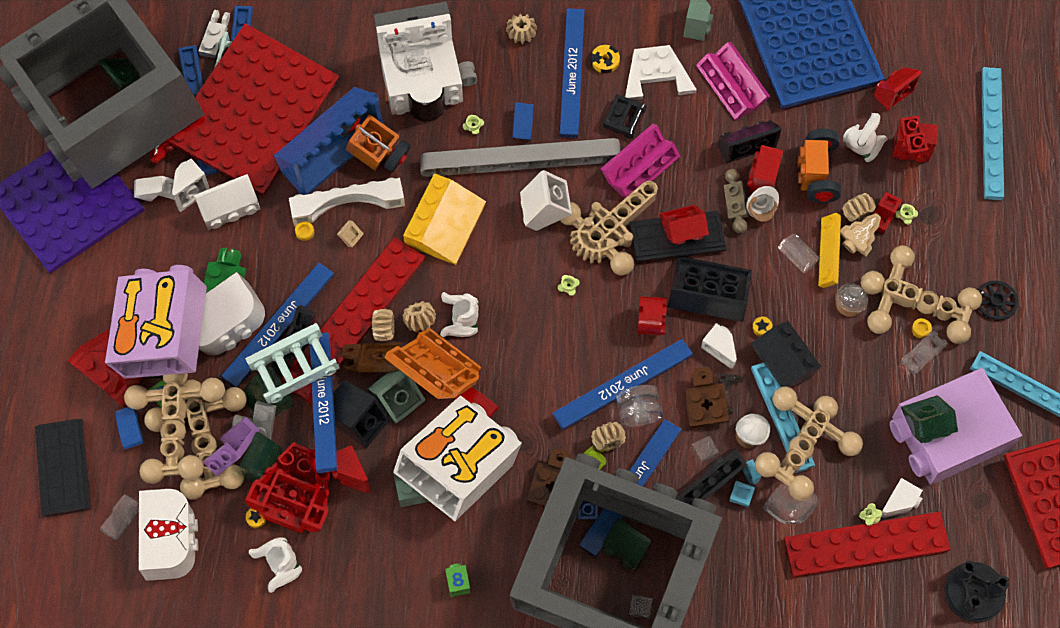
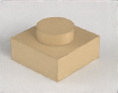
M348 220L337 235L348 247H353L364 233L353 221Z

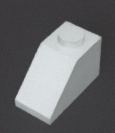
M716 323L703 339L701 348L733 369L737 359L732 334L726 327Z
M901 478L882 510L881 518L909 513L913 507L917 509L923 499L920 497L923 490Z

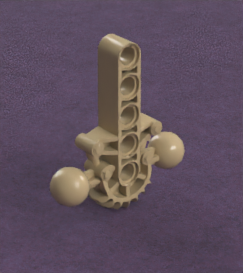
M653 181L644 182L610 212L603 208L600 203L594 202L589 217L585 219L581 217L579 206L570 202L572 215L560 221L565 225H574L578 229L572 231L570 235L572 238L570 243L573 245V251H577V256L583 255V260L585 261L589 258L591 263L594 260L601 263V259L607 257L611 260L610 265L614 273L620 276L629 274L634 268L632 256L626 252L616 251L615 247L631 246L633 235L625 227L655 201L658 190L656 183ZM645 191H650L652 194H647ZM632 202H637L639 205L635 206ZM618 214H625L626 217H620ZM606 225H611L613 228H612V229H608V228H606L605 226H606ZM592 237H598L600 240H593Z

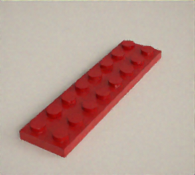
M941 512L879 521L870 526L861 524L788 536L783 539L792 578L945 553L951 550Z

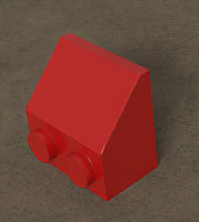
M906 67L899 71L895 70L886 81L882 80L876 85L874 97L889 111L916 90L922 72Z
M695 204L659 213L667 238L674 244H683L686 242L685 240L689 239L699 240L703 236L709 235L706 214Z
M352 445L337 451L338 470L331 471L334 479H339L341 485L364 493L371 492L367 476Z

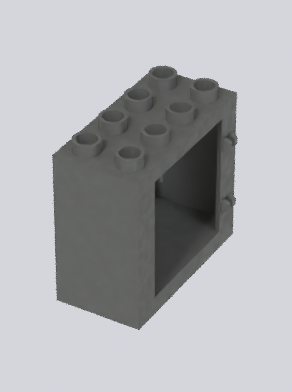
M74 0L0 48V59L4 63L0 66L1 79L8 88L18 83L17 86L11 89L12 95L25 113L35 108L27 115L39 134L46 141L49 149L64 167L73 182L83 177L91 189L205 115L180 71L126 0ZM120 50H123L142 77L70 125H67L65 117L61 116L49 99V96Z
M578 453L576 460L565 457L509 597L512 608L560 628H644L548 589L582 502L586 501L685 540L652 628H681L722 517L715 515L717 507L708 501L694 498L691 505L676 500L678 492L660 483H655L652 490L637 484L639 477L625 469L616 468L614 475L599 470L601 462L586 454Z

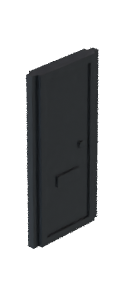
M718 211L705 212L709 235H705L699 240H685V243L678 245L668 240L660 218L630 221L629 225L633 235L632 242L636 261L644 262L726 251Z
M72 419L35 426L42 517L91 509L83 419Z

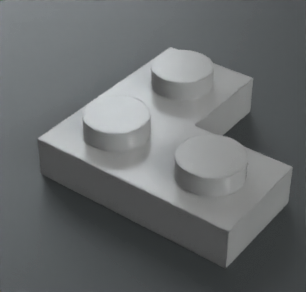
M259 401L255 403L253 419H248L260 431L253 441L265 444L271 442L276 405ZM235 415L232 427L241 421L244 416Z

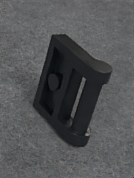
M616 94L603 122V127L632 139L640 117L645 113L647 107L643 103ZM630 109H635L636 111L629 126H623Z

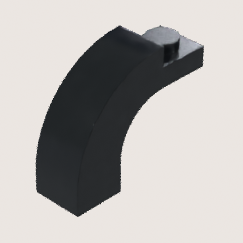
M299 305L296 308L291 327L285 338L313 325L317 313ZM308 344L302 346V348H301V351H302V352L304 351V349L307 347ZM292 352L283 357L289 370L297 359ZM276 361L268 363L267 367L281 373Z

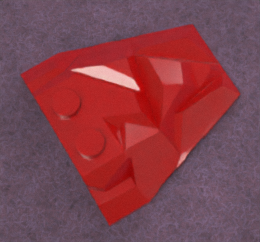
M110 329L81 345L67 361L125 408V391L130 386L139 385L142 377L124 379L105 363Z
M293 442L277 458V461L265 470L260 479H256L252 483L245 503L251 509L258 511L262 519L299 533H302L304 529L310 532H320L328 514V482L330 472L318 474L316 471L315 450Z

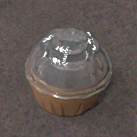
M846 283L838 289L835 295L837 310L847 317L857 316L868 304V294L858 284Z

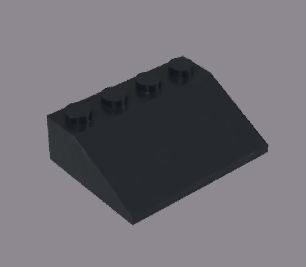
M677 257L668 307L743 322L748 302L752 270L687 257Z

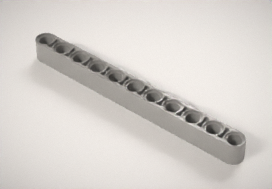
M610 138L428 152L421 154L419 157L420 172L422 176L432 177L434 173L445 176L608 163L621 149L619 140Z

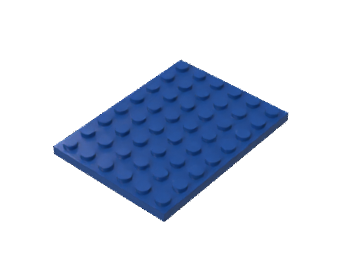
M738 0L781 109L877 85L880 81L885 80L851 0Z

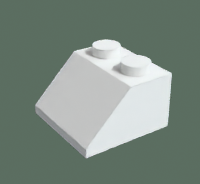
M192 159L182 162L175 171L172 195L178 210L182 212L196 201L194 195L210 189L205 173Z

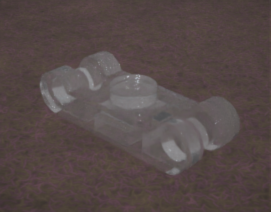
M935 330L930 332L924 340L900 360V363L903 366L906 365L910 369L909 372L913 375L918 373L948 344L944 339L941 340L937 336L938 333ZM933 342L937 346L933 348L929 345V343ZM913 358L918 362L917 364L912 361Z

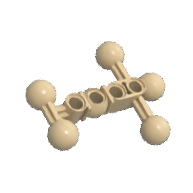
M900 245L891 252L890 258L893 268L886 281L883 275L877 271L867 272L861 278V287L864 292L871 295L881 292L882 295L878 310L872 312L867 320L868 327L872 332L882 334L890 329L892 319L889 311L892 303L904 307H912V309L917 307L921 313L928 315L933 313V317L937 316L940 320L944 321L949 320L951 317L956 318L957 320L950 323L947 327V337L954 344L965 343L971 337V328L968 322L972 311L979 308L982 304L980 292L971 287L960 291L958 294V304L961 308H958L952 298H943L942 295L939 298L933 291L926 290L922 292V288L919 289L913 284L902 281L901 277L904 269L910 267L915 258L914 252L908 246ZM887 287H891L895 291H890ZM906 294L912 295L913 298L907 297ZM924 300L929 301L931 305L926 304ZM942 307H947L950 311H945Z
M188 374L163 375L164 382L166 383L163 389L147 390L143 386L133 385L125 391L124 400L131 409L139 410L144 408L148 402L162 401V414L164 415L162 421L164 423L160 429L162 437L160 450L166 457V464H163L158 459L151 458L145 460L139 470L143 481L155 484L160 482L164 476L181 475L182 478L193 481L202 475L204 466L199 457L193 455L183 457L184 449L182 446L184 442L182 439L186 434L184 426L186 398L202 397L207 402L213 403L220 401L225 393V387L221 380L211 377L205 379L198 386L180 387L187 381ZM174 428H176V431L173 434H170L171 431ZM175 447L174 452L170 453V450Z
M187 380L181 387L198 386L201 383L196 380ZM231 387L227 389L221 400L214 403L202 402V397L186 398L185 418H188L189 426L192 430V451L202 462L212 455L217 447L216 440L210 433L207 412L223 408L231 412H238L243 409L247 402V396L240 388ZM154 407L148 410L145 415V425L151 431L160 432L161 426L164 423L162 421V417H164L162 408ZM194 407H200L199 411L191 412ZM198 425H204L203 429L195 430ZM202 443H209L206 448H199ZM232 464L216 476L208 467L204 466L203 473L205 478L199 477L193 481L183 479L180 484V491L188 499H198L205 490L223 485L228 489H236L244 481V471L238 465Z
M787 386L780 387L773 394L772 401L774 406L781 411L792 410L807 421L798 436L790 441L789 451L781 464L775 454L765 452L756 458L755 468L765 478L774 476L789 486V493L794 499L803 501L812 496L814 491L813 482L804 475L795 477L793 474L800 469L805 460L812 456L814 445L821 434L824 432L836 440L839 450L847 456L859 454L863 447V441L857 433L852 431L844 433L829 423V420L834 418L838 411V405L834 398L830 396L819 397L814 403L813 412L797 401L796 392L792 388Z

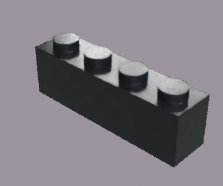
M728 449L677 491L676 500L689 505L692 504L694 498L705 500L748 464L737 449Z

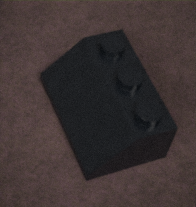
M771 120L766 122L760 121L754 126L742 127L738 131L722 134L719 137L718 147L727 164L754 155L756 151L760 152L761 145L776 148L782 129Z
M789 321L774 326L751 343V346L780 387L787 386L791 388L811 379L821 368V365Z

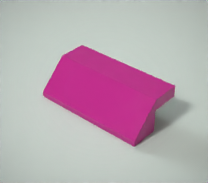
M727 42L716 54L707 53L696 64L734 120H738L757 110L770 98V95L731 42Z
M652 124L605 164L601 171L607 182L625 199L644 182L653 181L680 157V154L674 143L665 140L658 126Z

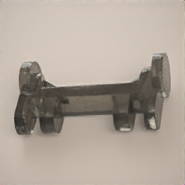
M721 373L720 378L722 379L718 380V384H725L727 396L729 387L735 383L743 382V377ZM728 406V412L731 415L734 410Z

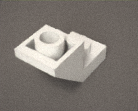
M164 176L136 179L134 181V197L151 202L159 195L174 200L172 195L174 179Z

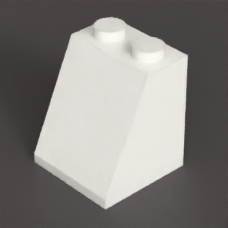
M545 170L541 171L520 192L524 215L523 221L526 227L538 231L572 215L567 181Z

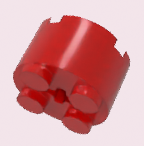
M640 296L638 335H665L667 298Z

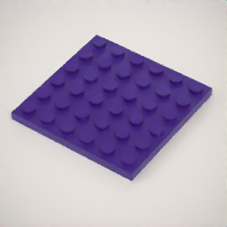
M51 150L0 182V209L50 274L145 211L117 174L91 189L83 177L73 182Z

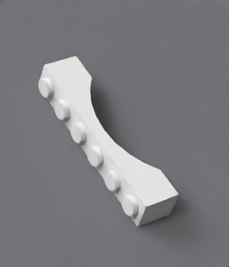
M388 178L380 182L371 181L363 185L354 184L347 188H333L330 191H316L312 194H299L289 198L294 226L303 221L313 223L327 210L345 203L365 202L381 206L385 209L405 206L400 178Z

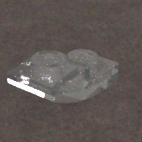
M124 494L112 508L113 513L100 527L101 532L117 541L137 514L139 502Z

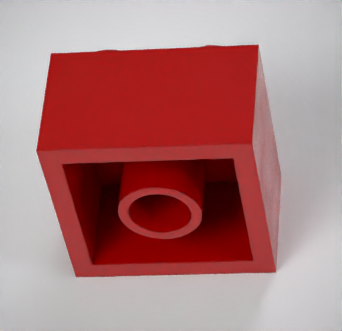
M899 123L893 138L892 157L900 160L909 159L916 160L917 162H929L937 143L938 125L921 123L922 132H925L928 151L909 154Z
M761 145L760 152L756 151L747 187H750V195L763 186L774 188L783 150Z

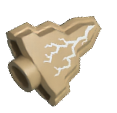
M875 213L867 216L862 222H854L850 226L845 225L842 227L840 235L845 240L842 243L843 246L853 254L858 251L867 256L872 250L871 244L875 240L874 232L879 227L881 217Z

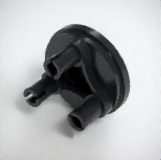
M966 561V563L954 568L945 581L944 595L946 602L958 617L974 623L986 622L994 618L1002 610L1006 601V590L1010 583H1007L1009 579L1006 576H1000L994 569L983 563Z

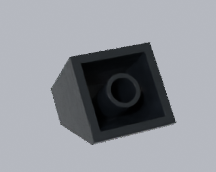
M345 380L333 392L335 426L361 446L367 448L391 420L376 397Z

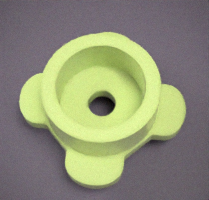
M469 115L466 123L463 124V129L469 130L472 134L476 135L479 133L480 127L484 125V121L476 115Z
M903 204L900 211H896L895 215L908 225L911 224L914 217L918 216V212L913 206Z
M564 275L562 276L561 284L558 285V290L560 292H567L572 296L576 293L575 289L579 286L580 282L573 276Z
M871 503L864 511L860 512L859 517L864 519L865 523L870 526L880 521L882 511L877 510L875 504Z

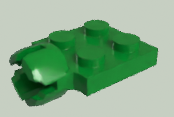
M221 248L215 262H208L204 284L207 286L206 293L236 272L245 279L247 269L240 267L242 257L240 251L232 248L230 251H227L228 248Z

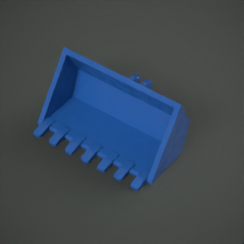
M354 87L274 155L283 175L298 190L299 194L308 195L354 156L345 148L356 131H352L346 138L339 135L344 131L341 128L344 124L351 125L356 121L353 118L354 115H363L360 119V125H362L369 114L383 123L379 99L376 93Z

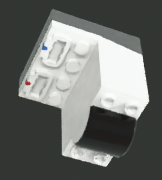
M447 1L374 14L378 53L392 115L410 112L417 120L433 121L443 114L445 105H455L463 102L462 80L452 42L451 18Z

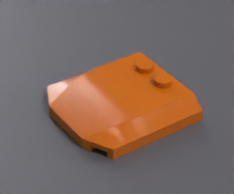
M431 328L420 332L415 340L402 348L396 346L391 349L385 356L389 363L437 399L456 398L476 385L481 369L480 365Z

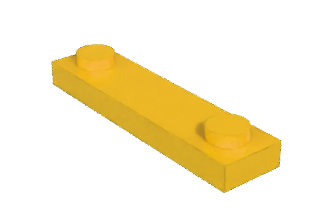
M838 213L821 218L818 286L822 288L838 284L841 215Z

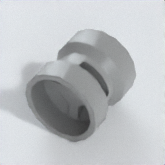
M470 61L458 64L462 86L474 85L478 81L477 75L474 73V64Z

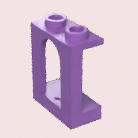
M245 416L222 435L220 440L224 445L205 459L203 463L218 476L243 455L260 429Z

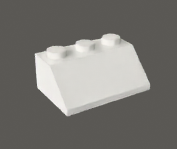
M248 174L194 195L208 230L217 229L225 223L237 221L240 217L252 215L257 210H260L259 202Z

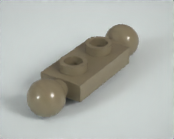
M729 169L725 174V179L730 184L724 185L728 218L730 221H734L732 224L733 230L736 233H743L747 229V223L742 218L748 217L744 184L742 181H738L740 178L739 172L736 169Z

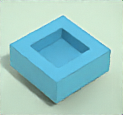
M752 459L747 461L748 465L742 469L750 486L757 484L762 477L756 471L755 463Z
M736 481L729 501L749 507L755 487Z

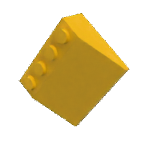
M434 173L403 235L404 243L413 249L456 265L486 201L451 179Z

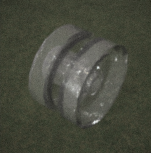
M639 385L630 387L616 395L617 406L621 409L619 415L621 425L644 426L654 423L663 417L661 404L658 403V389L655 386Z

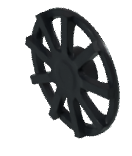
M989 281L979 287L978 291L980 294L989 299L982 301L981 305L990 304L986 311L981 305L978 308L984 317L1000 321L1013 316L1018 308L1019 300L1015 290L1010 285L1002 281ZM991 284H1000L998 292H994ZM988 286L991 295L983 292L982 289ZM1003 286L1011 290L1005 295L1001 293ZM1014 295L1015 302L1006 301V298ZM1004 304L1014 306V309L1010 312ZM992 308H995L996 316L989 314ZM999 308H1001L1007 315L1000 316Z

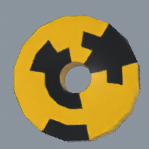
M601 45L592 52L591 63L596 71L610 73L619 66L620 55L614 47Z

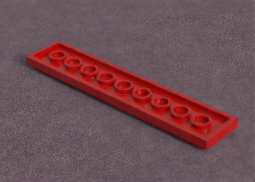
M396 237L393 238L320 329L321 333L328 332L330 335L331 360L335 359L339 368L346 359L342 358L341 355L343 346L359 344L372 328L373 312L379 309H387L426 260L424 255ZM308 344L302 353L311 368L310 344ZM296 359L289 370L293 379L304 374ZM284 377L279 380L281 385L286 383ZM312 383L293 392L309 404L313 403Z

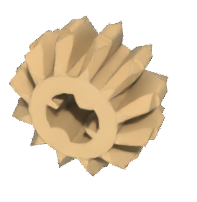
M521 13L519 17L513 15L512 20H508L506 27L509 38L514 39L515 44L518 41H521L523 44L525 40L530 43L531 38L535 37L537 30L534 18H529L528 14L522 16Z
M863 193L848 200L842 210L850 222H856L870 215L876 206L872 197L867 193Z
M424 301L420 303L415 302L414 305H409V308L404 310L403 321L409 331H424V329L430 328V325L435 323L436 313L430 303H424Z
M379 309L373 312L372 330L375 340L388 341L393 339L395 321L392 310Z
M609 422L601 427H597L591 436L593 445L600 452L614 450L620 447L626 439L624 429L617 422Z

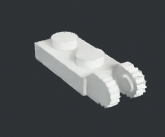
M214 10L199 48V55L217 59L220 49L218 48L219 39L223 38L224 31L227 32L230 13H224L222 24L217 23L219 11Z

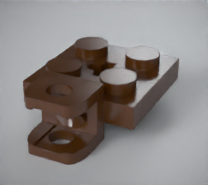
M363 343L362 348L361 344L344 345L341 353L342 358H346L343 369L345 371L366 373L397 372L398 369L389 363L385 356L388 351L396 346L401 348V343Z
M709 367L694 369V388L685 389L690 427L696 428L729 423L725 384H716L715 376ZM706 401H709V403H713V406H710L709 410H706L705 407H702Z
M555 448L550 454L548 465L537 464L527 502L546 506L551 494L548 492L546 485L556 482L565 457L570 458L569 452ZM561 457L563 460L557 461V458Z

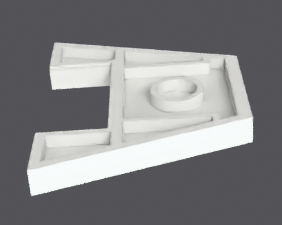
M670 45L634 49L626 98L635 101L642 100L641 84L675 80L678 95L694 94L697 89Z

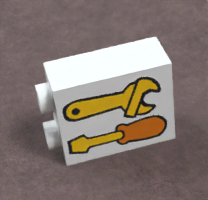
M459 396L400 450L393 473L456 521L513 466L522 443L510 428L501 427L490 419L480 405L470 403L462 396Z

